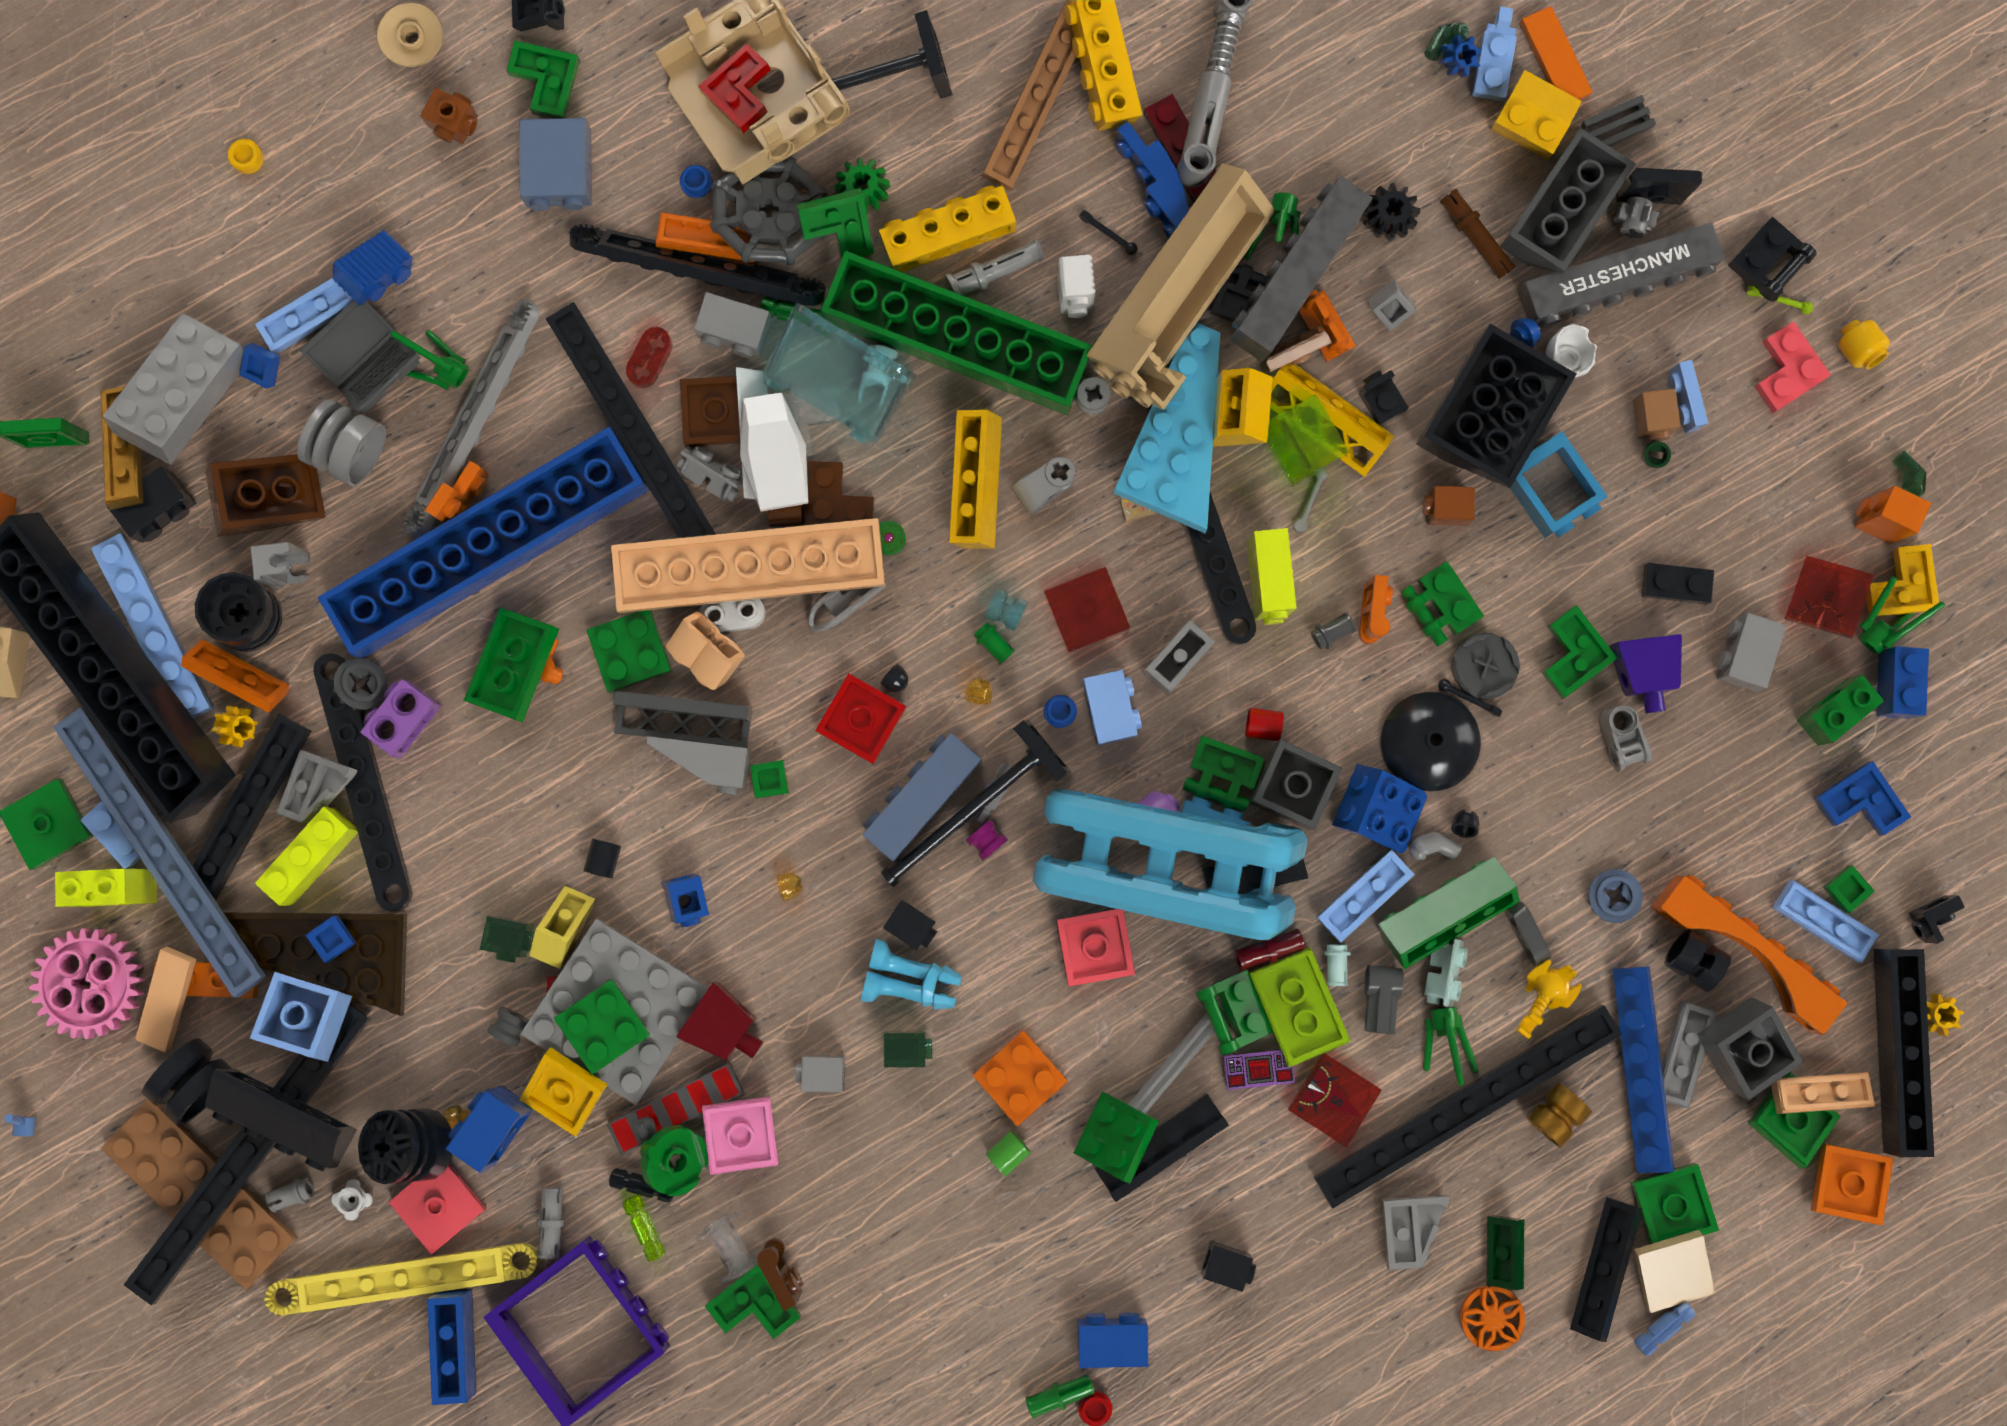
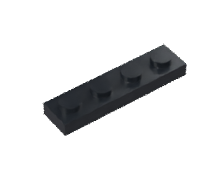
M1606 1197L1570 1330L1600 1342H1607L1641 1218L1642 1208Z

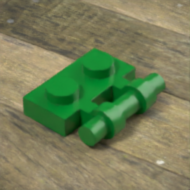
M1448 561L1418 580V583L1425 591L1419 596L1412 585L1400 592L1407 602L1405 606L1410 613L1414 612L1424 627L1421 630L1426 637H1431L1437 647L1448 640L1441 630L1444 626L1447 625L1452 633L1456 635L1484 617V614ZM1429 600H1431L1441 615L1437 620L1433 618L1424 605Z
M1200 736L1190 768L1200 771L1202 774L1199 781L1186 777L1182 790L1194 793L1195 797L1201 799L1208 798L1222 803L1223 808L1231 810L1236 808L1246 812L1250 799L1238 795L1240 787L1243 786L1254 790L1265 758L1208 737ZM1212 776L1230 782L1228 790L1225 791L1209 785Z

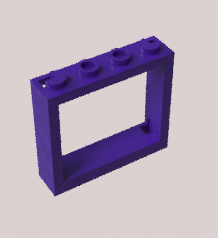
M588 1236L483 1317L561 1426L573 1424L663 1355L670 1346L667 1342L669 1336L665 1329L659 1323L654 1324L647 1315L649 1309L644 1300L639 1295L634 1296L626 1286L629 1282L625 1274L618 1267L615 1269L606 1258L608 1257V1252L599 1240L593 1241L591 1236ZM584 1253L652 1347L578 1404H575L508 1310Z

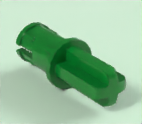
M1088 1375L1080 1376L1060 1385L1055 1382L1052 1388L1032 1396H1027L1026 1404L1032 1418L1035 1419L1037 1416L1060 1407L1062 1410H1065L1067 1404L1093 1395L1095 1392L1094 1385Z

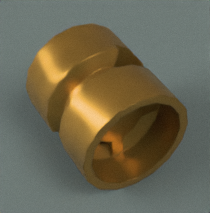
M1557 1083L1546 1095L1547 1104H1538L1529 1114L1527 1120L1547 1139L1559 1148H1562L1574 1135L1572 1127H1581L1593 1112L1572 1091L1561 1083Z

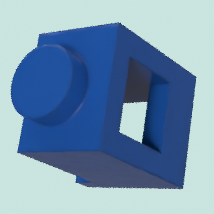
M689 874L661 882L672 922L680 923L681 927H688L700 923V917L709 915L700 875ZM687 895L689 903L681 907L678 900L680 896Z

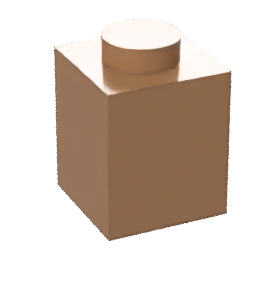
M1676 389L1642 392L1633 399L1638 438L1650 437V442L1664 441L1670 439V435L1681 428Z

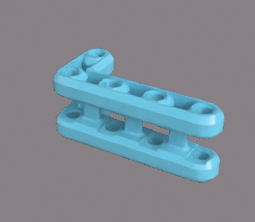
M1055 789L1046 797L1043 814L1048 823L1074 827L1075 831L1085 832L1081 860L1070 861L1053 858V855H1044L1035 863L1033 881L1038 890L1052 895L1256 940H1270L1293 924L1296 909L1294 900L1289 894L1284 896L1273 893L1276 872L1290 868L1305 857L1308 839L1302 829L1277 823H1266L1258 827L1244 826L1066 789ZM1123 837L1137 840L1139 844L1150 847L1145 874L1125 873L1118 871L1116 867L1107 866L1111 838ZM1184 850L1203 854L1205 858L1216 861L1211 888L1199 889L1185 886L1181 881L1172 880L1176 852ZM1248 865L1263 867L1260 889H1254L1246 894H1238L1242 867Z

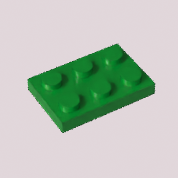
M499 608L463 701L523 723L559 628Z

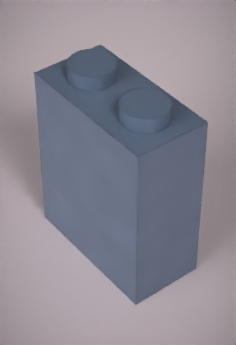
M519 119L520 198L524 204L536 211H546L551 206H563L567 210H580L583 206H592L591 128L586 119Z

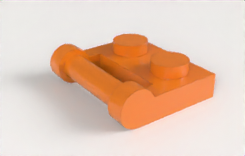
M1374 575L1363 585L1359 638L1363 643L1372 644L1390 630V622L1385 618V608L1391 605L1393 587L1388 586L1389 576Z

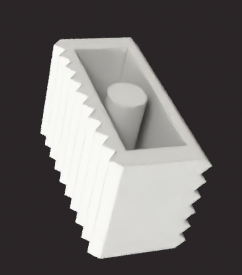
M1090 255L1059 258L1057 279L1060 314H1068L1070 318H1081L1087 316V312L1093 309L1096 290H1094V271L1092 270L1093 258Z

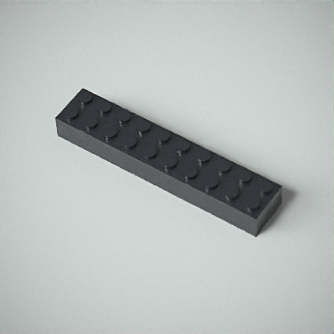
M37 512L8 516L0 525V597L167 821L172 823L197 815L236 774L42 515Z

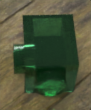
M487 916L479 950L496 953L495 959L515 963L516 957H527L528 951H531L535 933L533 932L534 924L499 916Z

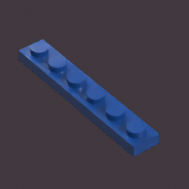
M1650 966L1613 969L1619 1026L1622 1033L1621 1043L1637 1173L1673 1172L1674 1162Z

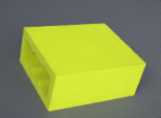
M1288 528L1254 531L1246 542L1255 620H1264V625L1284 623V619H1287L1297 609Z

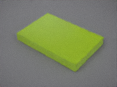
M1311 947L1249 972L1288 1068L1351 1042Z

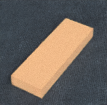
M168 946L160 949L135 1038L136 1041L164 1053L172 1049L196 958Z
M1869 1072L1780 1078L1771 1084L1776 1114L1869 1108L1875 1106Z

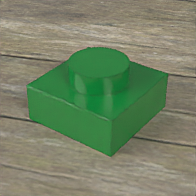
M784 760L750 765L755 799L789 794Z
M1853 865L1846 866L1823 887L1845 913H1851L1875 892Z

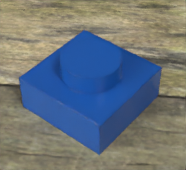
M254 343L245 345L239 376L266 389L273 387L276 383L280 356Z
M338 915L332 916L306 934V937L324 963L331 962L357 943Z

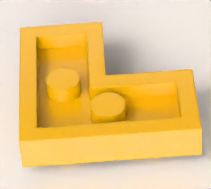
M1931 544L1893 549L1897 581L1877 617L1921 613L1939 603ZM1888 582L1864 585L1868 614Z

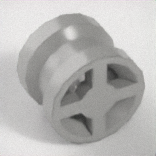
M1089 377L1083 380L1078 387L1076 396L1079 409L1088 415L1102 413L1107 408L1110 389L1103 379Z

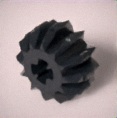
M1391 183L1388 190L1379 186L1375 191L1376 195H1370L1373 199L1363 212V216L1370 218L1366 224L1367 229L1377 228L1376 238L1381 237L1384 232L1387 233V239L1390 242L1394 240L1396 234L1404 238L1408 234V229L1416 227L1417 221L1415 217L1419 216L1420 208L1413 206L1417 201V196H1406L1408 192L1407 186L1403 187L1399 192L1395 183ZM1387 208H1390V212L1392 211V209H1394L1397 212V215L1394 216L1393 212L1391 215H1389L1386 212Z

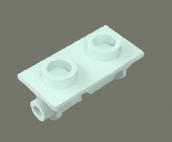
M1454 939V945L1449 943L1431 954L1430 965L1442 967L1441 974L1428 972L1424 995H1427V1003L1440 1005L1442 998L1444 999L1443 1006L1453 1007L1454 1001H1459L1462 989V982L1458 981L1459 969L1465 967L1468 953L1467 948H1463L1464 941Z

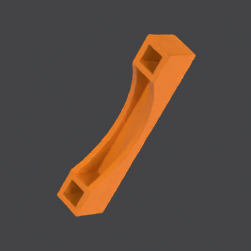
M1692 875L1687 877L1674 876L1651 908L1676 928L1712 931L1728 937L1746 948L1761 962L1773 979L1779 992L1784 1012L1810 1033L1824 1035L1848 1004L1839 996L1841 991L1832 983L1826 980L1821 982L1812 975L1814 970L1805 962L1799 959L1794 961L1785 954L1787 949L1773 938L1768 940L1758 933L1760 928L1746 917L1740 919L1732 913L1733 907L1726 900L1719 896L1713 898L1704 891L1706 888L1705 884Z

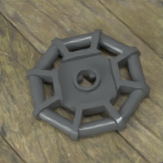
M789 157V159L778 162L765 170L767 172H782L780 179L760 178L757 175L746 182L744 188L740 191L731 188L739 181L735 173L728 172L721 179L714 180L711 185V190L713 191V215L710 227L713 233H718L741 256V261L745 263L749 261L786 263L787 266L795 264V259L814 243L825 238L826 235L804 240L802 236L791 246L787 244L788 237L792 233L801 232L796 204L824 198L828 195L825 187H820L796 163V159ZM790 176L807 192L806 194L799 195L796 192L795 187L788 183ZM726 199L736 203L735 216L726 217ZM770 205L778 212H773L772 217H766L765 212L760 211V209ZM738 227L741 231L743 229L748 234L750 241L746 244L732 230L733 228ZM757 244L778 245L779 249L756 248Z

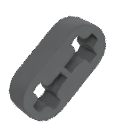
M1520 901L1505 910L1506 916L1531 963L1536 966L1550 959V950L1527 906Z

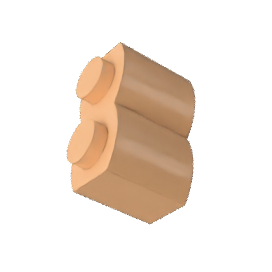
M697 611L683 619L666 644V648L673 659L679 664L690 668L697 681L711 690H715L725 684L745 657L737 644L721 634L710 619Z

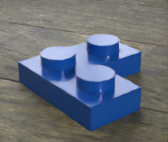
M1873 761L1865 763L1813 798L1832 826H1838L1861 810L1878 836L1886 835L1911 818Z

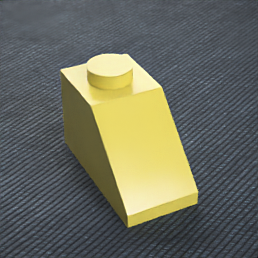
M564 886L536 928L529 956L561 969L578 941L594 905L595 898Z

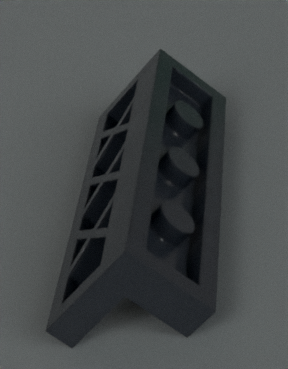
M1205 1093L1156 1127L1130 1184L1121 1181L1099 1167H1096L1095 1171L1109 1190L1114 1201L1117 1202L1228 1127L1229 1124L1209 1095Z

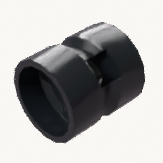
M1686 930L1672 944L1664 964L1680 976L1688 974L1691 983L1709 992L1723 979L1730 966L1731 956L1714 945L1707 947V942L1704 938L1691 930Z

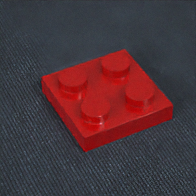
M848 673L815 731L874 765L907 706Z

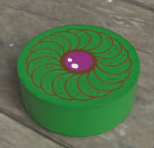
M891 521L879 524L882 554L893 556L900 553L906 543L903 528Z

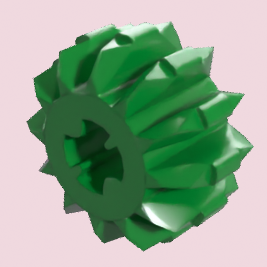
M858 157L856 161L857 166L854 167L846 161L844 164L846 172L838 171L836 174L839 183L834 185L835 193L840 194L856 190L857 184L863 182L865 186L867 183L868 188L861 190L866 214H868L867 207L869 206L878 211L880 209L878 200H888V193L885 190L890 188V181L884 178L886 170L883 167L876 169V161L873 159L867 165H864L863 159Z

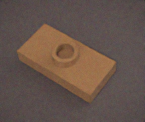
M1318 326L1276 346L1264 361L1271 372L1290 362L1293 365L1299 364L1310 357L1309 353L1332 342L1323 326Z

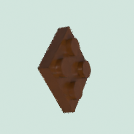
M736 376L680 379L684 446L740 444Z

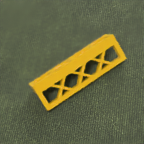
M1290 362L1282 366L1273 378L1272 392L1277 384H1279L1289 392L1291 402L1280 403L1271 396L1270 408L1364 477L1395 437L1296 364L1293 365ZM1299 408H1312L1316 411L1318 422L1308 423L1303 420ZM1336 426L1342 430L1344 441L1334 442L1329 439L1326 427ZM1364 446L1373 453V456L1365 465L1354 457L1352 447Z

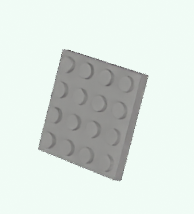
M595 918L520 1035L546 1051L552 1047L590 1072L553 1018L612 978L650 1032V1036L593 1075L607 1083V1088L637 1105L679 1041V1038L676 1037L709 987L600 919Z

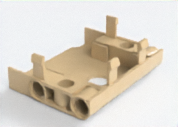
M734 0L704 20L698 8H695L683 16L689 31L655 52L663 69L670 77L667 89L721 169L725 172L735 173L742 185L845 121L850 113L846 99L820 64L821 58L814 48L809 44L807 45L787 17V10L780 0ZM747 43L768 63L771 70L780 71L784 75V84L774 93L761 92L757 87V83L749 89L765 106L768 113L750 126V129L743 134L701 93L698 86ZM806 120L804 123L796 125L799 121Z

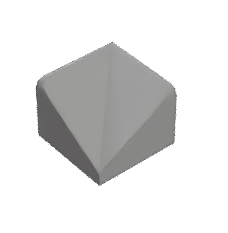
M1395 279L1368 299L1370 309L1389 331L1417 312L1414 301Z

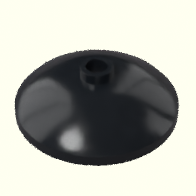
M1422 692L1400 701L1389 712L1382 726L1380 748L1386 766L1395 777L1423 791L1432 792L1451 788L1470 774L1479 758L1481 737L1474 716L1464 704L1443 693ZM1432 734H1437L1440 737V744L1438 746L1430 743V736Z

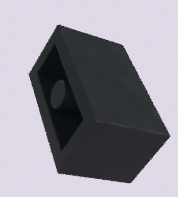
M162 466L142 479L143 503L110 510L129 538L142 543L159 537L165 526L186 517L190 512L189 509L197 504L174 472Z

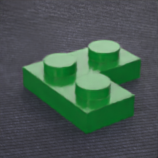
M514 40L506 71L509 76L537 82L530 106L532 114L552 119L565 118L580 62L578 55Z
M860 189L796 204L804 240L835 233L841 259L845 251L861 257L874 254L864 198Z
M1577 605L1547 626L1566 650L1567 654L1544 670L1542 674L1562 699L1569 696L1617 659V656Z
M758 1263L705 1305V1308L725 1334L753 1312L773 1340L802 1316L795 1306L786 1311L782 1309Z

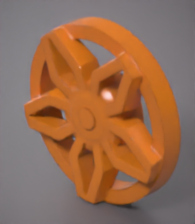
M1484 1285L1471 1291L1464 1299L1460 1309V1324L1464 1334L1474 1345L1487 1351H1500L1512 1346L1520 1339L1525 1326V1313L1519 1299L1508 1289ZM1487 1292L1493 1300L1492 1303L1486 1304ZM1494 1292L1503 1293L1510 1300L1501 1301L1498 1305V1299ZM1480 1295V1305L1482 1307L1468 1309L1472 1301ZM1515 1305L1509 1313H1505L1504 1309L1506 1307ZM1518 1313V1322L1515 1328L1512 1322L1507 1321V1319L1513 1318ZM1478 1314V1320L1475 1321L1467 1316ZM1467 1323L1480 1326L1477 1339L1471 1334ZM1505 1326H1508L1513 1334L1511 1336L1503 1333L1502 1329ZM1485 1331L1490 1332V1336L1488 1337L1486 1342L1483 1343ZM1496 1332L1501 1338L1506 1339L1501 1343L1492 1344L1496 1339Z

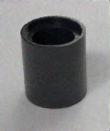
M592 839L583 871L613 879L621 846Z

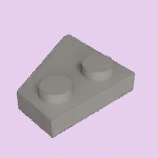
M300 750L277 813L308 824L323 807H327L353 779L358 770Z
M1433 1195L1381 1199L1387 1269L1424 1268L1429 1255L1430 1244L1435 1240L1439 1229L1438 1224L1442 1213L1449 1204V1196Z

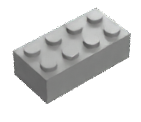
M181 313L103 415L112 433L172 465L240 374L243 350L240 344Z

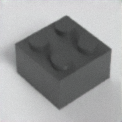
M1279 740L1275 742L1249 803L1309 831L1315 830L1342 771V767L1288 742Z
M1752 997L1697 1034L1726 1088L1747 1100H1750L1803 1063L1774 1007Z

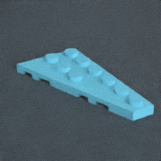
M1196 323L1175 353L1169 369L1184 374L1186 379L1164 410L1152 405L1113 494L1202 533H1206L1220 332Z

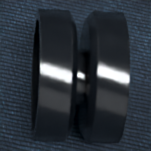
M200 1038L193 1039L184 1044L166 1059L151 1075L141 1091L155 1106L167 1103L164 1114L177 1127L187 1124L206 1109L205 1103L214 1070L233 1069L222 1058L210 1061L213 1051Z

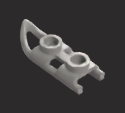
M886 583L882 587L852 589L845 595H842L840 591L825 593L811 607L808 616L810 630L812 632H821L841 623L887 586ZM860 596V598L857 601L850 605V602ZM824 604L835 618L825 624L816 626L814 624L815 614L818 608Z

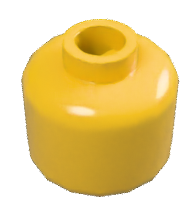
M1856 319L1841 330L1843 336L1838 342V349L1853 367H1865L1868 370L1880 364L1889 355L1890 339L1875 321L1865 320L1859 322Z

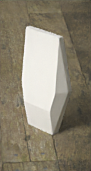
M782 392L744 398L740 459L760 512L808 504L806 444Z

